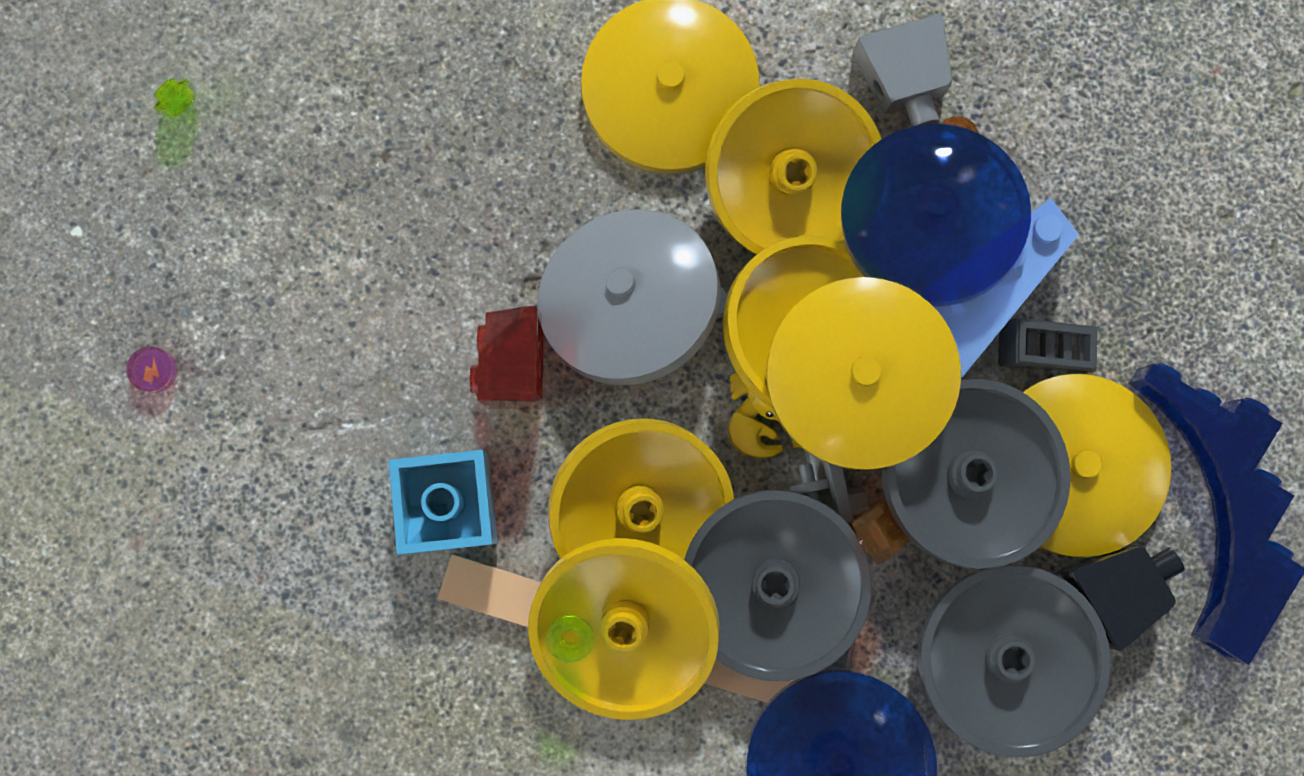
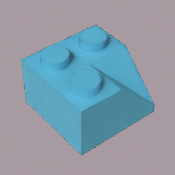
M474 450L388 460L397 555L498 544L489 452Z

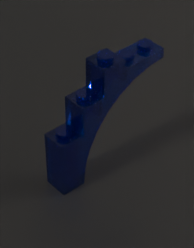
M1153 363L1138 368L1128 384L1153 402L1181 433L1200 466L1211 498L1216 531L1214 571L1205 606L1190 636L1229 661L1250 665L1304 575V567L1292 560L1294 553L1283 545L1269 540L1293 500L1294 495L1280 487L1282 481L1277 476L1268 471L1256 469L1283 423L1269 415L1271 410L1265 404L1252 398H1241L1224 402L1221 406L1222 400L1218 396L1202 388H1196L1195 390L1181 381L1182 375L1177 370L1166 364L1157 363L1156 365Z

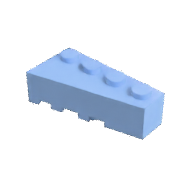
M1052 198L919 294L939 312L951 330L960 356L961 378L1078 237L1079 233Z

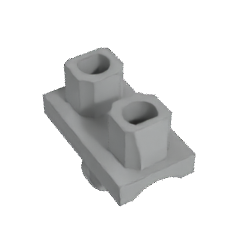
M804 450L807 464L799 466L802 484L790 486V491L804 493L823 502L835 510L847 523L854 521L853 516L869 509L867 494L862 486L850 489L846 487L843 471L852 469L826 463Z

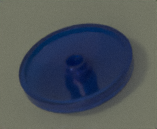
M917 125L886 136L874 144L859 159L844 188L841 203V231L849 256L865 278L884 279L898 283L916 292L934 307L950 306L972 300L986 293L1002 281L1012 270L1026 244L1030 230V196L1025 180L1017 165L1001 147L977 132L955 125Z
M826 670L789 683L778 691L765 705L757 717L748 739L745 755L746 776H937V758L933 739L926 723L913 704L899 691L884 681L861 672Z

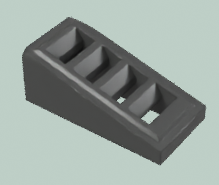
M1022 318L1011 319L999 332L998 364L1002 367L1096 372L1098 327ZM1037 334H1040V356H1036ZM1055 335H1059L1058 358H1055ZM1072 336H1077V360H1072Z

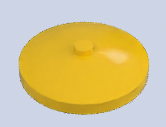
M642 0L619 11L601 27L592 40L584 59L581 77L582 97L586 115L592 129L601 142L614 155L630 165L646 171L664 174L691 172L705 167L711 138L723 116L739 99L759 87L757 61L744 33L727 15L713 6L698 0Z
M779 80L760 86L744 95L726 112L719 122L707 151L705 164L706 190L713 212L724 230L743 248L756 255L769 245L797 236H821L850 245L867 228L880 205L886 181L885 150L880 133L868 112L857 100L842 89L819 80Z
M821 236L787 238L769 245L760 251L742 268L733 281L723 312V334L726 349L731 363L743 383L753 394L770 407H772L767 387L768 355L775 334L791 309L811 292L835 281L858 277L887 280L882 271L857 249L835 239Z
M858 277L835 281L820 287L804 297L791 309L779 326L772 341L767 362V387L770 401L780 424L788 435L801 448L826 463L849 469L869 470L892 466L908 460L928 447L942 432L951 418L958 400L961 384V364L957 345L951 330L939 312L927 300L911 289L895 282L877 278Z
M1088 374L1056 376L1024 389L1022 392L1037 402L1055 423L1065 443L1070 464V493L1064 514L1054 532L1039 549L1063 556L1093 557L1117 551L1139 538L1152 525L1162 510L1171 481V456L1163 428L1151 409L1137 395L1124 386L1109 379Z
M641 418L616 422L586 437L571 451L560 466L553 481L548 500L550 535L560 559L574 549L591 542L611 538H628L656 544L675 553L684 560L693 537L703 523L719 508L734 500L733 489L729 476L717 455L690 431L676 424L656 419Z
M611 538L580 546L567 553L550 568L540 583L530 608L528 635L532 654L541 673L548 683L565 699L599 716L620 720H638L670 712L684 704L699 691L710 675L716 660L720 623L718 610L708 586L695 569L675 553L650 542L628 538Z

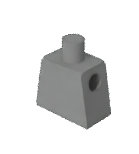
M936 14L860 36L853 50V55L881 110L889 114L907 109L913 130L923 129L937 123L939 118L933 100L944 97L952 85L942 14Z

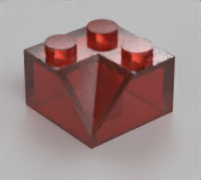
M524 306L486 312L485 325H478L477 351L479 352L478 365H471L470 392L476 393L477 401L488 409L542 410L544 333L541 327L542 314L538 306Z

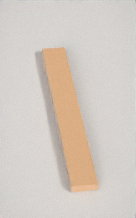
M452 554L437 599L528 627L530 608L541 581ZM716 659L705 684L792 711L802 678L790 681L755 679L728 668Z

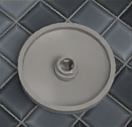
M637 209L613 212L596 218L573 232L558 247L549 260L538 292L540 324L545 337L557 355L567 366L580 375L609 385L642 384L675 371L702 347L713 329L719 312L721 299L720 279L706 244L694 230L682 221L670 215L651 210Z

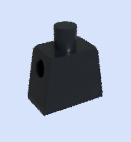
M1127 545L1117 551L1095 556L1065 567L1059 572L1064 580L1075 587L1096 611L1105 629L1109 648L1121 651L1175 606L1176 599L1166 581L1182 573L1185 568L1180 557L1170 547L1150 557L1142 545Z

